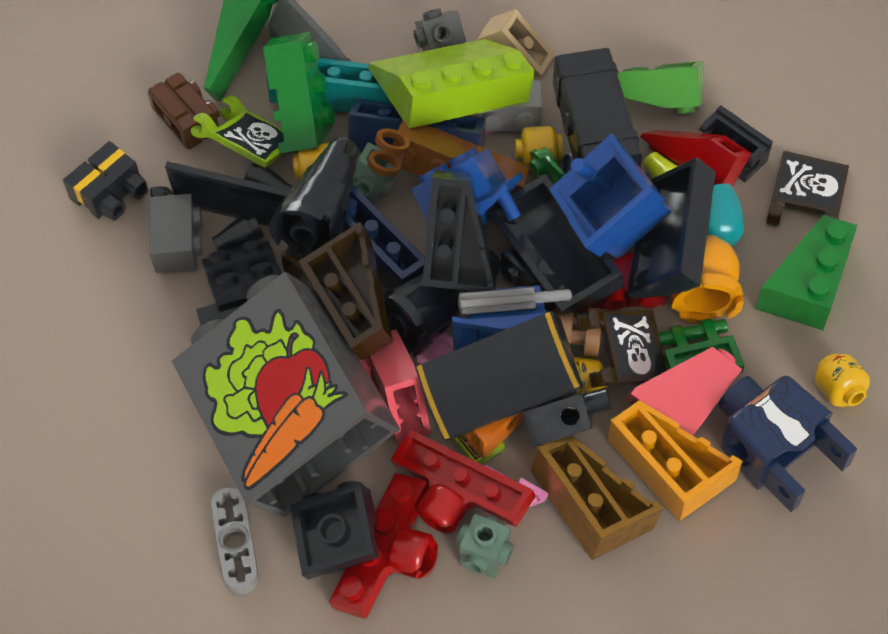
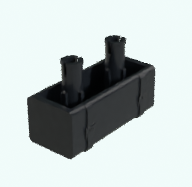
M601 48L556 56L554 59L553 88L573 159H583L613 133L641 168L643 156L639 146L638 133L634 130L619 81L618 68L613 61L610 49Z

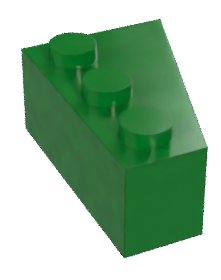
M310 32L272 38L263 47L269 89L275 90L279 110L273 111L274 121H281L284 142L278 143L279 153L318 148L335 124L334 109L331 105H328L325 95L327 92V81L323 73L320 74L317 63L319 60L318 46L315 41L311 40Z
M823 215L761 287L755 309L824 330L857 225Z

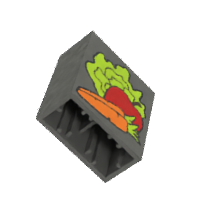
M283 272L281 275L267 276L257 281L246 294L247 302L225 319L212 320L200 326L191 337L192 345L172 360L245 503L283 517L291 512L290 504L301 501L303 496L321 490L400 430L399 425L358 356L348 345L316 290L287 272Z

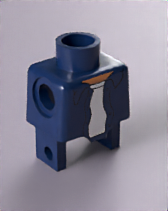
M751 376L743 377L728 389L718 404V407L729 417L721 440V448L728 457L733 455L743 461L740 471L757 490L765 486L790 512L800 505L806 490L785 470L789 465L816 446L841 471H844L850 466L857 451V448L829 422L833 412L790 376L780 377L765 389Z

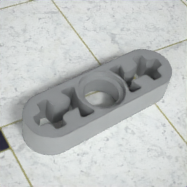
M226 487L218 490L211 500L222 576L230 592L236 595H246L252 592L259 582L246 503L240 491L236 488ZM228 500H232L234 504L233 513L235 521L228 522L224 509L225 502ZM234 532L242 533L246 539L241 547L230 549L224 545V541L229 534ZM234 560H242L246 573L245 581L238 582L235 577L237 576V570Z

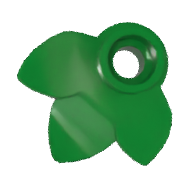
M547 148L534 149L530 152L531 160L528 163L538 178L546 174L550 181L555 184L565 175L559 168L555 157Z

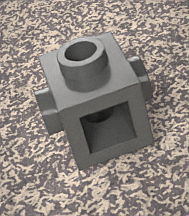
M438 8L422 13L423 19L415 21L414 39L418 48H422L423 51L466 42L458 11L449 10L442 13L441 9Z

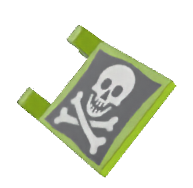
M229 95L223 98L222 102L228 104L230 109L227 107L221 109L220 116L229 121L220 127H217L206 113H199L194 116L193 120L199 122L202 127L199 125L192 127L191 134L197 138H211L264 168L286 154L279 153L278 143L284 142L282 128L247 110L236 96Z

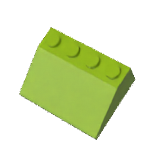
M481 39L369 62L368 64L369 70L409 129L529 102L535 72L519 50L489 39Z

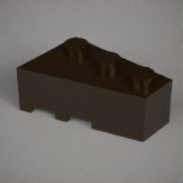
M361 222L298 261L348 345L362 361L393 342L371 237Z

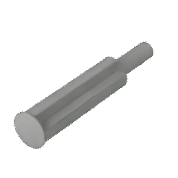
M534 287L459 293L458 307L461 315L536 309L535 303L569 301L572 298V294L569 289L534 292Z

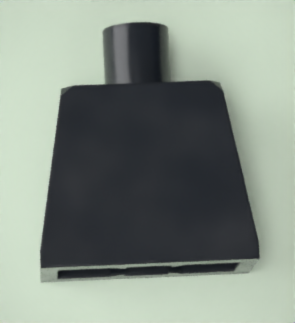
M582 381L583 388L522 411L533 447L591 429L593 414L612 409L607 388L586 392Z

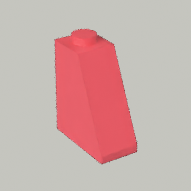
M397 329L391 331L393 342L369 356L372 365L371 376L375 387L400 427V430L393 435L396 443L400 444L410 429L423 436L432 433L424 393L415 365Z
M711 347L635 387L628 393L625 400L632 405L639 400L679 423V428L694 435L742 369L735 364L736 359L730 353L720 348L716 350L714 347Z

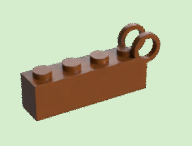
M402 121L398 131L385 128L377 132L375 143L381 150L371 152L367 164L373 172L385 177L397 176L401 169L421 176L446 163L448 169L452 168L449 163L450 160L473 148H476L478 153L486 150V148L430 125L409 129L405 122ZM383 138H394L393 145L386 143ZM489 150L506 180L519 173H522L524 177L510 192V195L523 188L530 166ZM375 159L387 160L394 165V168L382 167L375 162Z

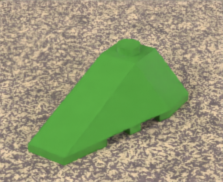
M704 61L661 64V66L649 70V67L643 66L623 69V72H618L625 98L666 109L675 108L676 113L695 112V107L701 106L703 103Z

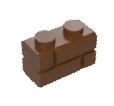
M177 72L165 79L164 83L160 82L149 88L148 96L152 109L186 149H191L200 144L203 139H208L197 138L191 134L192 127L196 125L202 127L199 122L193 120L194 116L199 113H206L219 127L217 118L220 117L216 105L211 100L205 101L202 98L201 90L194 80L187 81L181 73Z

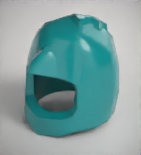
M730 183L716 184L713 187L707 235H715L733 247L744 233L742 206Z

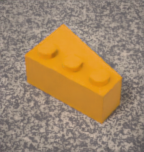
M639 400L610 420L607 441L680 522L737 480L743 461L733 455L728 457L711 447L710 441L703 437L698 439L679 428V423Z

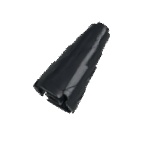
M335 138L330 141L314 163L306 169L299 182L293 186L275 211L269 230L278 246L281 240L288 245L286 253L302 259L343 233V223L350 203L349 194L353 186V177L360 154L358 147L351 139Z
M489 250L496 280L500 270V260L493 251ZM422 273L399 287L383 292L391 331L397 329L409 354L413 352V357L419 356L452 324V316L458 317L460 315L458 307L459 293L467 292L466 290L422 286Z

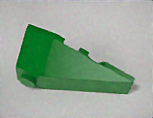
M277 0L223 1L204 84L205 91L215 101L222 100L270 17L272 5Z

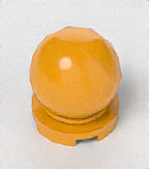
M707 235L700 286L671 295L672 309H676L679 312L681 320L699 324V320L712 319L728 314V319H731L741 311L744 304L743 291L740 283H738L741 266L736 252L728 242L715 235Z

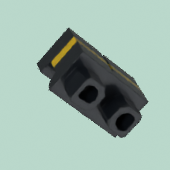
M108 141L88 158L89 164L84 161L63 179L69 199L78 206L83 204L89 208L97 219L104 215L114 221L124 214L126 209L122 199L127 194L135 200H140L149 191L146 180L139 174L136 162L111 141Z

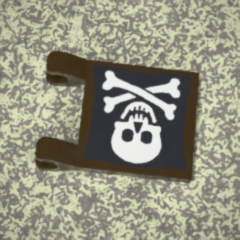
M783 151L766 224L779 226L784 206L839 219L849 165Z
M592 310L587 315L576 317L580 331L601 328L609 367L601 369L600 372L589 373L592 388L647 382L667 371L653 310L614 312Z

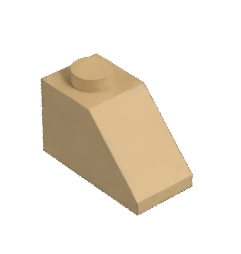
M517 9L492 17L477 39H489L519 50L535 70V77L543 75L555 55Z

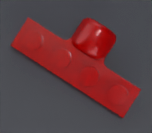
M411 429L390 459L395 466L429 483V488L416 506V513L427 525L446 534L454 532L466 512L472 508H479L517 527L536 497L533 489Z
M397 473L394 474L375 511L377 526H374L379 557L345 569L329 600L333 609L367 619L390 574L399 573L420 579L427 577L433 571L439 553L438 544L432 534L412 529L418 517L416 506L429 488L427 481Z

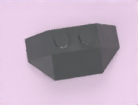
M295 0L276 1L269 21L271 39L310 32L311 40L315 41L318 46L319 58L352 62Z

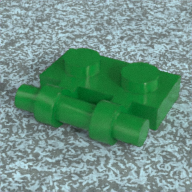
M711 318L699 320L697 325L683 328L681 325L671 326L668 328V331L658 333L661 347L667 345L674 347L664 350L663 356L668 370L711 347H714L716 350L720 348L730 353L736 359L735 364L742 369L741 372H743L745 364L734 336L730 335L721 338L718 336V334L728 332L726 319L712 321ZM699 338L703 339L702 342L693 343L689 345L687 342Z

